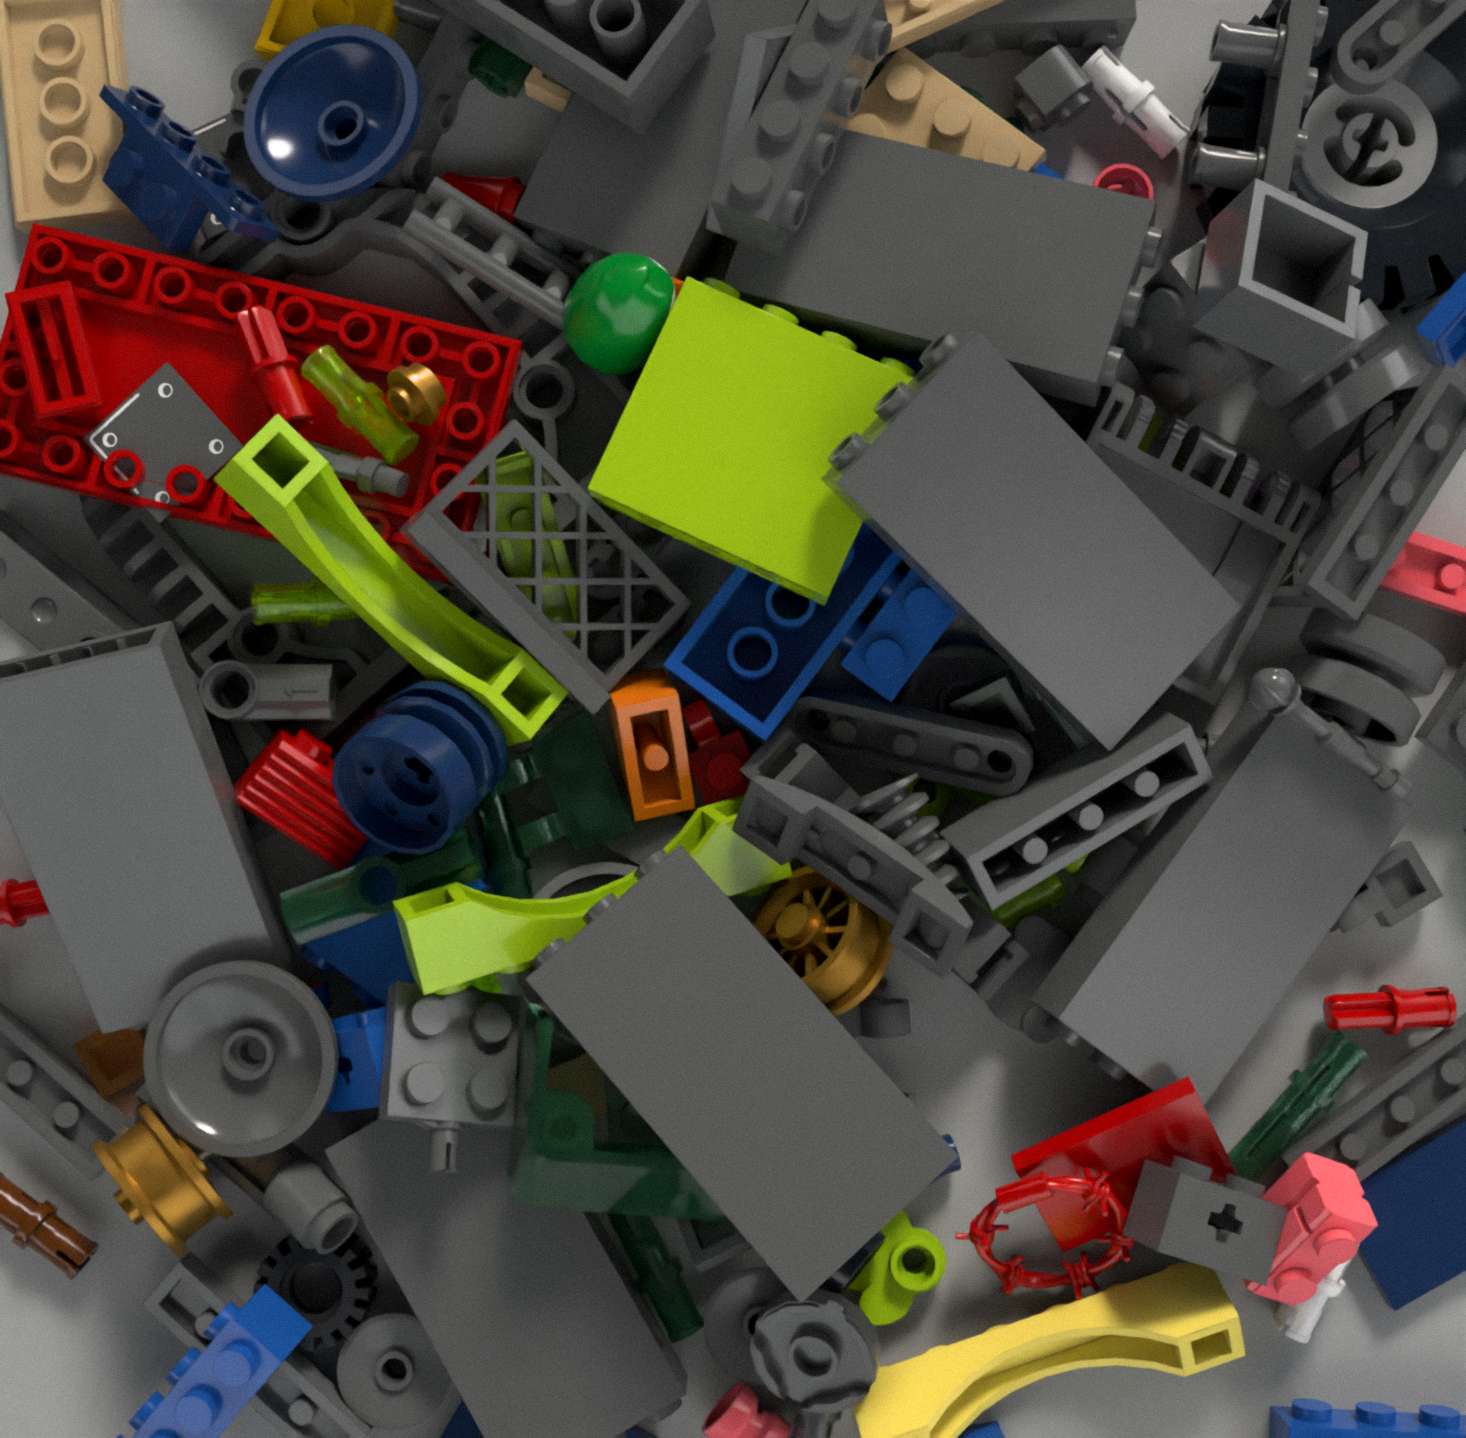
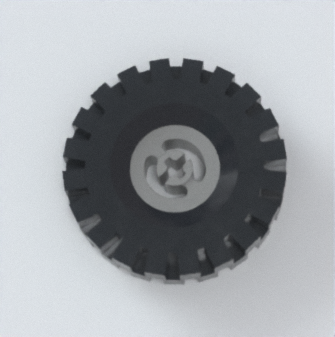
M1272 0L1261 19L1255 14L1247 25L1275 29L1279 4L1282 0ZM1320 0V6L1328 7V18L1319 45L1312 47L1309 67L1318 69V77L1309 106L1302 108L1299 129L1307 130V143L1299 167L1292 169L1289 191H1295L1297 198L1368 232L1363 277L1354 286L1361 290L1359 304L1370 298L1385 318L1398 308H1400L1402 315H1405L1434 302L1446 291L1448 292L1450 287L1466 272V12L1382 88L1370 94L1356 95L1340 88L1332 78L1329 69L1330 54L1343 34L1380 0ZM1358 57L1352 58L1353 64L1362 71H1369L1365 60ZM1220 62L1203 90L1205 96L1194 112L1188 140L1196 141L1197 146L1201 142L1208 145L1254 152L1267 81L1264 70ZM1343 118H1353L1348 123H1343L1338 120ZM1372 123L1377 129L1364 142L1359 154V159L1363 163L1351 175L1348 182L1342 176L1356 161L1360 150V144L1357 140ZM1194 151L1187 160L1188 176ZM1371 180H1377L1382 184L1376 187L1364 186ZM1189 183L1190 190H1204L1205 197L1195 211L1206 235H1208L1210 221L1241 191Z

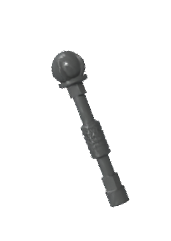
M1264 668L1253 675L1249 683L1248 699L1252 706L1256 709L1267 710L1274 717L1288 714L1294 720L1297 719L1316 734L1318 743L1347 765L1355 764L1378 784V788L1392 800H1402L1409 794L1412 788L1411 780L1398 770L1390 769L1381 761L1374 759L1366 752V746L1335 721H1325L1300 699L1301 687L1295 682L1292 673L1282 668Z

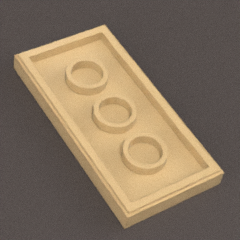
M0 0V79L15 227L23 234L31 232L33 223L57 229H67L139 220L102 181L109 167L110 159L118 149L128 128L122 119L99 97L104 84L125 91L129 90L120 0Z

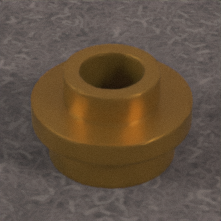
M412 363L408 367L398 366L387 375L389 387L387 399L399 417L406 422L412 423L415 421L423 426H430L439 419L440 409L446 405L447 396L440 381L427 367L420 363Z

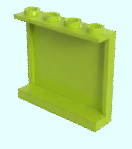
M687 276L591 479L588 491L592 499L597 503L825 606L863 523V520L821 480L832 467L827 459L836 446L849 434L856 431L861 436L878 417L873 409L881 397L898 382L903 381L907 385L916 376V372L908 365L892 358L883 357L880 362H877L856 352L858 347L854 342L835 332L823 331L821 336L799 327L797 326L799 320L793 314L780 307L765 304L762 309H759L739 300L740 293L720 280L706 278L704 283Z

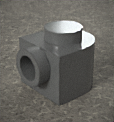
M1059 44L1041 55L1014 78V97L1016 101L1012 103V108L1023 125L1031 133H1035L1039 129L1044 133L1056 122L1061 127H1064L1080 116L1090 105L1091 101L1086 95L1091 90L1093 82L1065 47Z

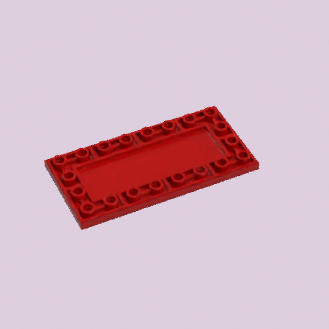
M33 223L14 291L70 280L74 284L107 409L96 412L93 410L82 411L81 415L68 418L64 415L55 417V421L41 423L36 417L12 321L8 312L0 341L1 476L148 511L143 506L147 505L171 511L172 513L169 517L282 544L213 480L228 462L208 480H206L200 470L191 465H179L173 468L168 473L165 484L162 485H165L166 491L172 499L181 503L179 506L137 497L131 493L130 490L138 487L143 480L150 481L144 479L146 468L143 460L138 455L129 450H117L111 453L104 463L83 439L158 369L168 362L242 445L245 446L271 420L259 386L253 385L249 380L248 371L252 366L237 330L235 320L238 313L248 310L251 306L261 305L264 309H269L273 313L288 355L295 356L300 365L296 375L315 420H312L313 424L298 433L305 440L351 453L363 459L365 457H375L387 461L388 467L407 473L409 475V484L401 498L383 492L371 494L357 489V482L338 478V480L365 519L414 572L423 579L454 586L399 529L416 512H420L504 427L524 349L522 341ZM52 299L51 302L76 396L85 395L61 299ZM36 303L25 305L50 402L61 400ZM412 363H420L427 367L443 386L447 396V403L440 409L439 419L430 426H423L415 421L412 423L406 422L391 407L387 399V391L389 390L387 375L396 367H408ZM121 459H132L135 464V473L129 480L121 481L114 471L115 465ZM186 473L194 474L197 479L196 490L189 496H182L176 487L178 478ZM475 478L468 485H477ZM460 492L442 511L461 532H477L483 509L479 492Z

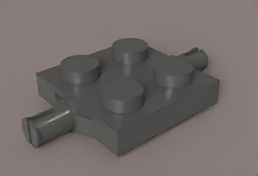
M396 981L388 986L378 1119L411 1122L424 1130L431 1131L429 1172H457L458 1132L473 1127L497 1130L514 1127L520 996L484 992L472 985L462 991L448 995H438L434 992L424 995L416 983Z

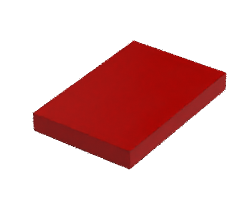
M1189 1076L1010 1155L1015 1171L1020 1179L1042 1171H1046L1049 1178L1074 1176L1085 1179L1083 1172L1085 1167L1090 1169L1091 1177L1097 1178L1103 1171H1107L1109 1176L1104 1181L1109 1184L1110 1191L1128 1213L1145 1159L1170 1167L1175 1155L1212 1168L1210 1180L1220 1184L1224 1183L1227 1173L1238 1176ZM1054 1191L1053 1197L1034 1203L1062 1252L1096 1239L1097 1235L1102 1236L1111 1232L1112 1225L1116 1222L1113 1209L1107 1206L1108 1216H1102L1100 1207L1095 1205L1088 1212H1085L1082 1207L1087 1202L1082 1199L1081 1195Z

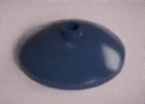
M336 25L302 36L285 47L270 61L258 77L249 95L244 114L243 133L246 150L251 162L262 177L276 190L302 201H336L366 190L386 176L397 165L414 139L422 111V89L418 73L404 50L393 39L369 27Z

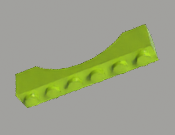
M278 413L213 478L221 488L428 681H445L470 692L489 708L504 732L507 747L531 740L569 693L522 647L499 636L468 616L414 572L361 514L342 487L329 462Z
M745 794L697 808L679 834L663 848L667 854H670L681 844L727 897L736 894L741 896L762 894L772 888L773 882L792 877L790 862L781 866L732 831ZM637 869L623 878L592 891L556 899H515L484 893L454 882L392 901L410 972L424 995L433 992L438 995H448L466 989L471 985L473 979L495 972L514 974L524 971L532 966L533 959L551 942L560 937H563L568 942L586 927L587 924L584 922L583 917L599 900L610 893H614L619 898L638 881L634 877Z

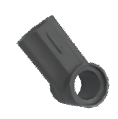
M226 660L217 662L209 667L200 680L198 690L206 710L229 722L245 724L253 721H335L338 684L333 664H243L237 661ZM234 677H245L250 688L247 700L238 708L227 709L222 702L221 694L223 687L227 681Z

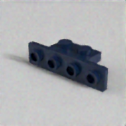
M104 84L99 97L122 119L128 128L118 149L110 159L109 167L102 181L166 249L187 254L209 211L230 231L270 242L276 241L280 229L263 213L265 209L263 202L251 193L238 188L229 179L230 169L216 158L205 154L196 145L197 136L182 124L171 120L163 112L165 108L163 101L154 94L137 86H130L129 90L125 91Z

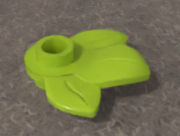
M903 1209L880 1230L887 1236L885 1242L848 1288L861 1292L859 1308L862 1309L873 1325L891 1324L907 1314L916 1293L926 1292L936 1286L946 1269V1255L941 1242L931 1232L922 1228L912 1227ZM914 1248L920 1249L925 1253L924 1263L916 1269L904 1266L902 1258L905 1252Z

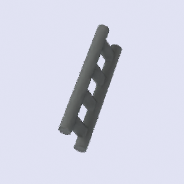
M436 176L424 198L439 207V210L433 219H430L414 209L407 219L402 232L564 332L562 316L564 300L585 270L560 254L537 243L533 237ZM461 222L494 242L488 254L454 234ZM516 256L548 276L542 288L510 269Z

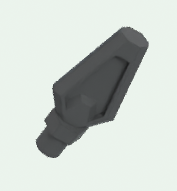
M306 440L329 462L337 478L357 482V489L371 494L383 492L398 498L405 494L409 484V475L388 467L387 461L375 457H365L363 459L360 456Z

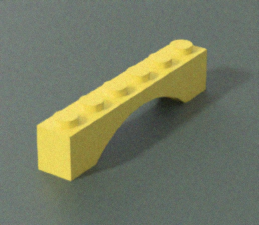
M1192 1262L1175 1263L1166 1267L1161 1272L1126 1284H1115L1095 1295L1069 1304L1054 1305L1043 1313L1008 1325L991 1327L982 1334L948 1346L933 1347L922 1355L890 1366H880L876 1380L871 1385L869 1393L859 1404L853 1406V1411L861 1438H957L983 1411L1011 1392L1047 1376L1078 1368L1119 1365L1156 1369L1186 1377L1244 1357L1246 1354L1240 1319L1214 1269Z

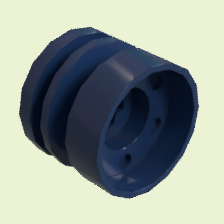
M421 680L403 688L390 703L381 709L374 720L367 722L345 743L334 759L332 783L342 809L354 826L372 841L397 853L423 855L440 849L470 813L476 809L481 801L497 785L506 773L509 752L504 732L489 708L470 692L445 681Z

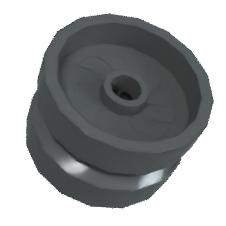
M1370 298L1359 304L1355 339L1305 378L1274 365L1252 383L1270 409L1284 408L1307 391L1315 399L1293 415L1286 426L1287 432L1304 454L1423 370L1405 344L1391 345L1367 363L1360 356L1361 352L1385 335L1389 325Z
M1313 607L1298 636L1309 654L1291 655L1287 658L1282 668L1292 673L1295 682L1300 685V699L1325 721H1335L1351 735L1386 746L1402 747L1407 745L1421 718L1419 709L1411 698L1425 697L1433 693L1446 667L1444 656L1431 644L1410 631L1374 615L1362 612L1357 621L1342 620L1327 608Z

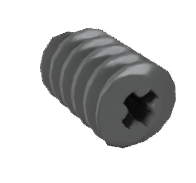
M918 773L860 797V800L848 810L849 813L860 819H869L871 826L906 849L937 876L947 888L960 874V867L956 863H937L950 849L948 841H927L926 839L940 824L936 816L917 817L915 814L929 800L927 793L905 792V788L919 776ZM967 887L948 888L957 900L971 893Z

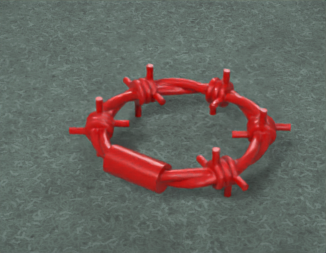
M1085 1167L1083 1168L1085 1179L1074 1176L1049 1178L1046 1171H1042L995 1189L996 1199L988 1203L979 1215H976V1218L971 1221L969 1233H955V1239L970 1240L982 1260L998 1275V1281L1003 1284L999 1288L1001 1293L1012 1294V1289L1020 1286L1046 1289L1060 1285H1073L1075 1298L1080 1300L1082 1299L1080 1289L1092 1286L1095 1291H1098L1100 1287L1094 1278L1103 1270L1116 1264L1122 1257L1125 1262L1130 1261L1128 1250L1135 1245L1134 1240L1122 1235L1128 1212L1110 1191L1109 1184L1104 1181L1109 1176L1107 1171H1103L1096 1178L1094 1176L1091 1177L1090 1169ZM1054 1191L1081 1195L1082 1199L1087 1202L1082 1207L1085 1212H1088L1095 1205L1100 1207L1102 1216H1108L1107 1206L1113 1209L1116 1222L1112 1225L1110 1236H1096L1097 1242H1111L1109 1248L1097 1263L1088 1265L1086 1252L1081 1251L1080 1263L1070 1265L1067 1260H1063L1062 1265L1067 1270V1273L1054 1275L1026 1271L1024 1266L1019 1264L1024 1259L1020 1254L1018 1256L1012 1254L1010 1256L1011 1260L1007 1259L1001 1262L992 1253L990 1245L994 1241L995 1231H1009L1008 1225H994L995 1219L1001 1210L1004 1213H1009L1053 1197Z

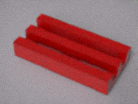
M70 280L4 293L37 419L41 423L55 421V417L66 415L69 418L81 415L82 411L93 410L96 412L107 409L74 284ZM52 299H61L85 395L76 396L51 302ZM36 303L61 396V400L50 402L25 307L28 304Z

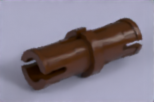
M0 1171V1225L14 1235L12 1242L22 1250L26 1247L32 1248L63 1271L68 1278L74 1279L89 1263L91 1258L88 1256L96 1253L99 1244L91 1241L57 1216L55 1213L58 1208L50 1201L38 1202L7 1179Z

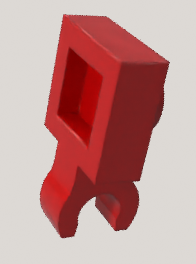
M703 698L682 708L681 713L700 748L688 755L690 772L707 805L745 794L750 780L739 769L752 755L739 729L721 737Z

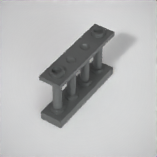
M0 509V618L40 651H46L146 627Z

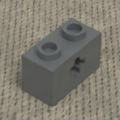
M1175 1155L1170 1167L1145 1159L1122 1235L1157 1252L1266 1286L1288 1208L1263 1199L1266 1186L1227 1173L1223 1185L1210 1180L1212 1168Z

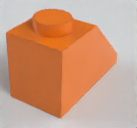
M663 668L623 676L608 692L611 697L606 702L611 736L634 822L695 809L680 701L676 689Z

